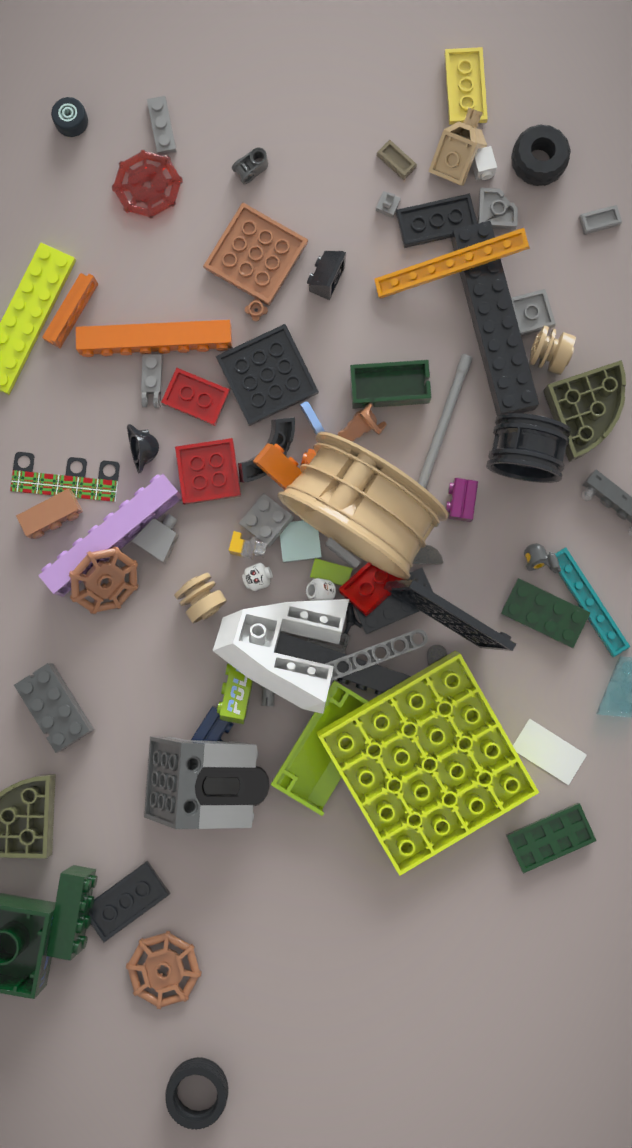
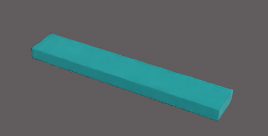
M565 547L555 553L561 568V572L558 573L579 607L590 612L588 620L611 656L615 657L630 648L631 646L568 549Z

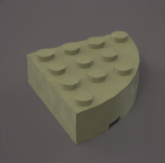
M622 360L548 384L543 390L553 419L566 424L571 429V434L568 437L569 444L565 450L569 462L584 456L598 446L609 435L619 420L625 403L626 374Z
M56 774L28 778L0 792V858L46 859L52 855Z

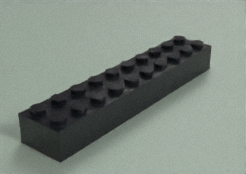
M491 220L453 229L451 235L453 250L457 251L495 238ZM501 259L459 272L496 415L524 413L535 410L539 402Z

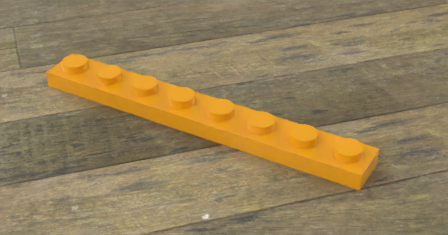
M521 228L375 278L378 297L381 299L530 249L525 229Z

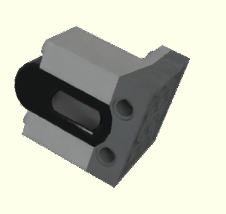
M150 736L144 818L173 829L252 828L254 820L253 807L258 806L265 800L270 787L266 771L256 766L258 758L257 745L235 741H198Z

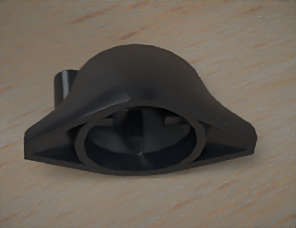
M128 424L127 432L130 449L139 474L143 471L144 466L156 457L159 451V444L156 438L149 433V430H138L133 425Z

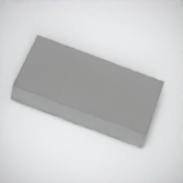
M617 205L580 214L579 216L584 235L622 224Z
M331 537L326 542V547L352 568L357 569L361 563Z

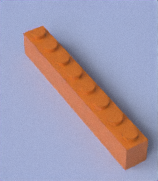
M230 320L75 327L76 350L83 357H93L94 354L112 356L114 353L132 355L135 352L151 354V352L157 351L162 354L170 353V351L187 353L190 350L207 352L209 349L226 351L228 348H232V325Z

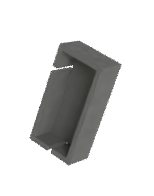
M47 663L33 672V675H28L14 684L42 732L49 734L46 738L55 753L63 751L94 731L90 721L53 663Z

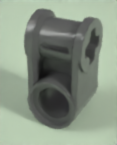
M260 147L254 148L232 165V170L241 177L243 184L250 183L256 176L267 169L268 158L266 151ZM257 158H263L260 162L255 161Z

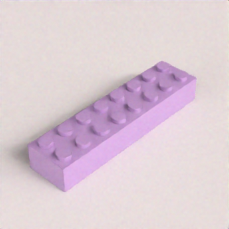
M164 474L153 477L150 480L151 484L135 492L134 498L121 503L120 509L115 513L108 514L103 519L104 522L101 525L92 527L88 531L89 534L83 539L79 538L76 540L68 552L66 550L57 556V561L53 564L49 563L42 568V573L38 576L53 594L63 597L71 591L69 573L85 558L87 552L107 550L113 547H118L119 550L122 549L153 518L157 520L182 499L180 493ZM110 557L96 559V562L98 563L102 560L107 561ZM92 562L81 574H86L93 566Z

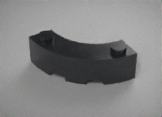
M295 417L271 420V433L267 443L278 444L283 448L285 456L293 442ZM256 456L250 460L238 463L241 483L254 481L267 475L253 462Z

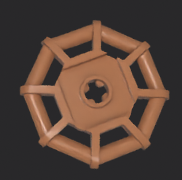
M118 547L87 552L85 558L69 573L71 578L70 599L72 602H77L89 610L91 614L122 608L121 605L139 587L137 584V561L125 555ZM110 557L109 561L107 562L104 560L99 561L98 563L96 562V559ZM117 559H119L126 565L120 568L118 565H116ZM92 562L93 566L86 574H81ZM129 573V582L124 581L125 574ZM107 578L109 582L107 584L103 583L102 585H100L101 581ZM79 580L84 583L85 589L79 591ZM89 595L94 599V602L91 603L85 597ZM103 599L113 600L111 602L101 603L104 601Z
M166 931V933L146 939L141 938L129 963H126L134 996L141 997L155 1005L157 1009L181 1001L186 1002L195 983L202 974L198 967L194 945H190L171 934V931ZM164 942V948L152 951L149 947ZM169 942L184 951L178 954L175 950L169 949ZM145 951L148 955L143 965L137 964ZM186 955L191 970H185L182 958ZM161 965L168 967L167 975L158 972ZM137 971H142L145 982L140 985ZM183 976H189L184 989H181L179 983ZM146 987L155 989L158 992V997L144 989ZM175 990L177 993L163 998V993Z

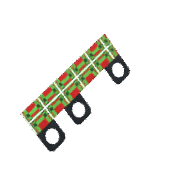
M17 452L15 454L10 491L55 496L66 489H70L76 498L116 501L120 469L118 462L102 461L99 467L98 479L85 478L87 461L84 458L70 457L67 460L66 474L55 475L33 472L35 457L32 453ZM21 456L29 457L30 464L28 467L22 468L18 465V459ZM74 461L82 463L83 468L81 472L73 473L70 466ZM108 464L115 467V474L110 477L103 473V468Z

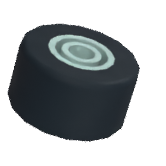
M72 97L61 98L52 107V120L57 130L64 136H79L87 128V113L79 100Z

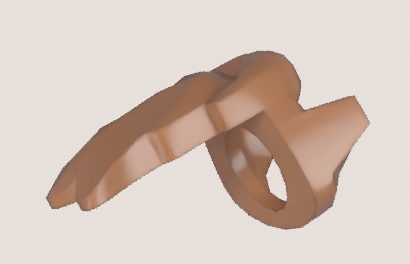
M368 404L364 409L356 412L353 419L337 435L353 442L357 437H361L364 432L367 433L371 429L379 435L387 423L383 421L377 425L376 416L370 410L372 405Z

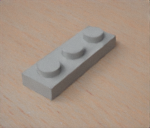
M161 96L147 99L158 156L177 152L166 97Z

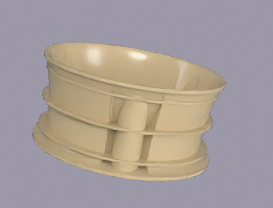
M328 432L317 433V443L313 447L316 452L315 457L309 465L302 464L300 466L302 473L283 492L280 491L278 493V498L298 517L326 537H331L349 552L393 576L408 580L411 576L409 572L413 566L412 563L420 548L426 546L425 541L433 528L438 527L440 521L447 520L449 516L447 510L418 482L378 455L338 435Z

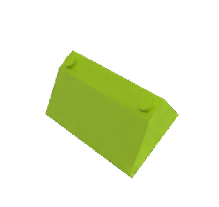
M334 680L328 690L323 714L314 712L270 785L323 816V807L340 781L341 775L320 741L317 731L368 701Z

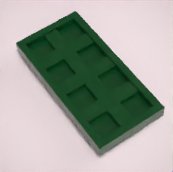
M518 578L501 614L574 648L590 612Z
M576 803L506 834L523 874L597 841L580 803Z

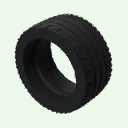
M202 1057L191 1058L181 1063L172 1073L165 1093L166 1107L171 1118L180 1126L191 1130L204 1129L215 1123L223 1113L228 1098L229 1088L224 1071L214 1061ZM191 1075H200L211 1080L217 1090V1099L214 1105L209 1109L201 1111L191 1110L183 1105L177 1093L181 1080Z

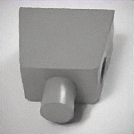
M170 514L166 516L162 523L153 518L137 534L132 542L166 564L179 536L172 530L178 520Z

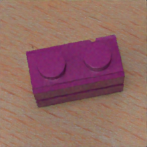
M455 478L453 483H449L448 494H451V500L446 503V510L449 514L448 519L466 522L473 520L478 481Z

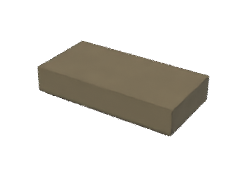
M391 140L377 152L376 156L403 180L417 167V164Z

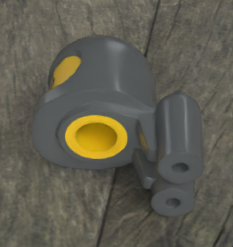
M531 544L524 550L528 571H533L547 565L553 573L561 572L556 555L552 552L547 554L546 549L541 544Z

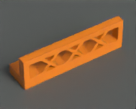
M79 274L42 336L45 341L58 348L62 347L98 286V282L93 275Z

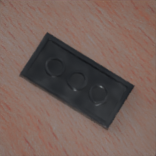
M470 193L396 210L404 248L451 238L453 229L477 224Z
M146 861L94 899L93 906L88 913V916H91L90 924L104 943L169 896L170 892L150 863Z

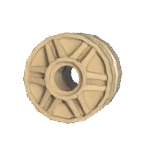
M544 325L533 342L529 364L534 366L537 359L540 358L539 368H542L545 362L548 361V371L561 375L573 355L576 336L563 332L559 339H555L556 329L553 328L550 335L547 336L549 327Z
M209 573L192 578L174 594L177 600L184 598L179 603L181 606L191 604V607L185 613L193 624L202 619L209 618L227 602L220 590L211 593L210 590L216 583L214 581L207 583L211 579Z

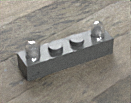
M597 469L593 471L582 484L586 487L581 494L582 499L590 501L596 495L601 499L600 502L604 506L613 508L618 517L623 520L627 519L632 523V497ZM631 525L630 528L628 529V534H629L631 537H632V525Z

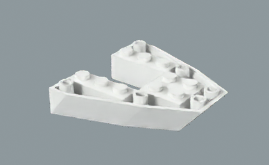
M349 599L283 602L240 610L222 618L213 652L249 679L298 707L323 714L334 666L275 653L281 631L339 644Z

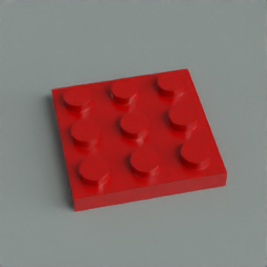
M233 438L175 446L184 505L241 496Z

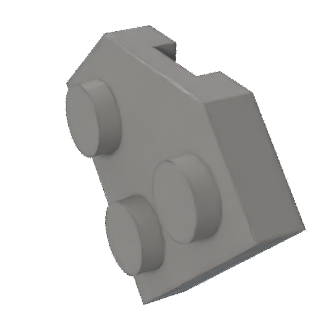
M480 188L478 223L491 220L492 228L516 229L518 208L504 196L505 194L500 189Z

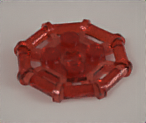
M143 149L131 158L119 162V169L115 182L112 185V191L116 193L125 212L140 214L152 219L154 218L153 216L176 205L175 201L183 179L179 176L168 155L162 156ZM147 160L161 164L156 167L153 164H147ZM143 161V165H141L140 167L134 170L129 168L135 165L136 163ZM165 168H167L172 178H165L163 174ZM126 172L129 174L128 183L122 184ZM146 181L152 182V183L150 184L151 187H150V188H147L146 186L143 187L144 182H146ZM172 185L169 196H166V188ZM123 191H129L133 198L128 201ZM160 200H164V202L152 208L153 204L159 202ZM143 202L145 205H148V208L136 206V204Z

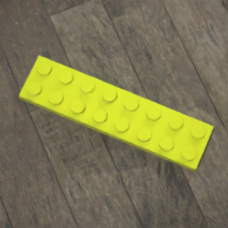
M41 242L0 322V391L8 395L76 262L74 257Z

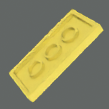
M483 47L445 49L449 125L457 122L463 123L468 108L482 112L479 123H487Z

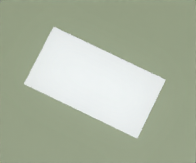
M531 719L528 720L513 745L517 753L567 785L570 784L587 756Z

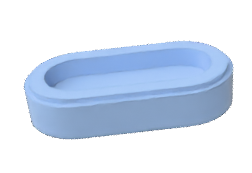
M307 401L300 404L315 434L325 432L310 404Z

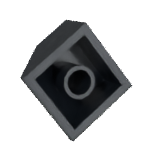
M324 251L322 257L319 256L315 263L317 268L314 274L311 273L307 280L309 292L327 300L331 299L345 269L346 252Z

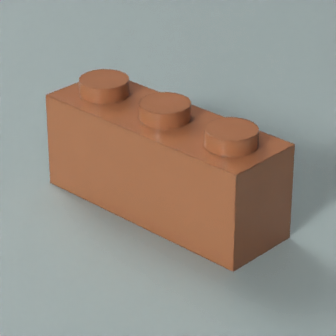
M66 489L16 515L26 537L38 539L45 535V531L58 529L62 526L61 523L77 519L83 510L73 491Z

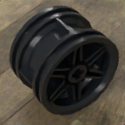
M505 413L498 415L495 420L496 426H494L493 430L495 438L493 448L489 451L488 458L490 460L487 461V469L496 474L522 481L538 483L561 481L563 476L561 472L564 470L565 450L569 444L568 437L571 434L570 427L560 421L533 414Z

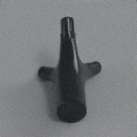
M348 603L346 611L347 624L344 631L345 635L348 634L351 626L354 624L359 628L362 627L355 617L352 603Z

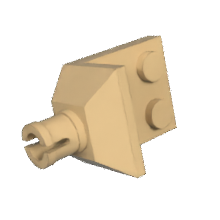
M468 108L463 123L457 122L443 130L428 171L464 186L477 149L487 147L482 130L478 129V123L483 113L472 108Z

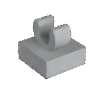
M383 191L376 206V211L393 218L401 198Z

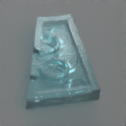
M619 657L596 714L632 717V657Z

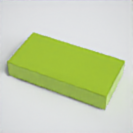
M315 558L310 578L330 580L333 584L342 586L350 579L353 568Z

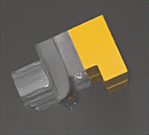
M233 531L229 552L232 555L252 560L254 556L264 558L267 544L257 542V537H252L250 541L243 540L242 533Z

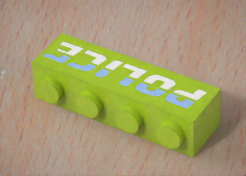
M227 663L225 675H228L227 683L223 682L221 694H224L223 702L219 701L217 713L220 714V720L244 724L253 680Z

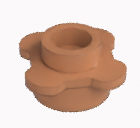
M254 299L249 306L245 307V312L251 315L253 321L257 322L263 314H267L268 309L263 306L259 299Z

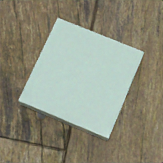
M304 520L290 522L280 534L283 563L322 558L319 532Z

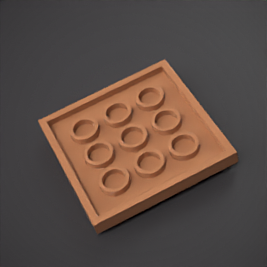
M242 202L203 267L270 306L306 247L308 239Z

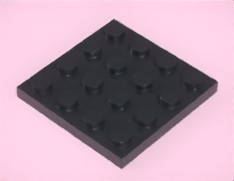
M286 324L216 356L249 426L319 393Z

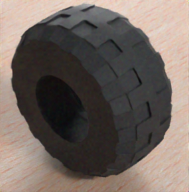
M540 124L527 128L519 135L512 150V167L516 175L527 184H532L533 186H545L558 180L567 168L570 159L571 149L568 139L559 129L550 125ZM532 151H544L550 159L540 161L532 155Z

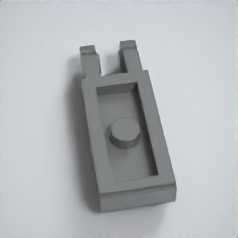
M143 354L142 407H147L148 394H154V408H159L162 391V354Z

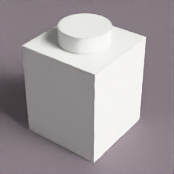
M491 146L477 149L472 162L476 180H488L495 175L497 165Z

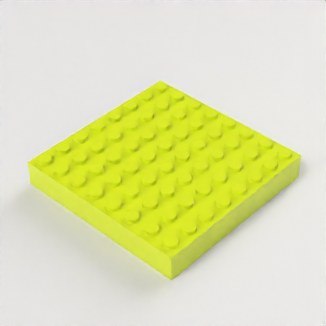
M457 651L448 654L317 731L320 741L399 876L539 793L462 655Z

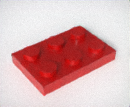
M176 367L161 403L215 426L228 398L230 389Z
M368 562L339 588V592L346 599H349V602L365 616H368L392 594L383 589L388 581H401L404 579L393 576Z

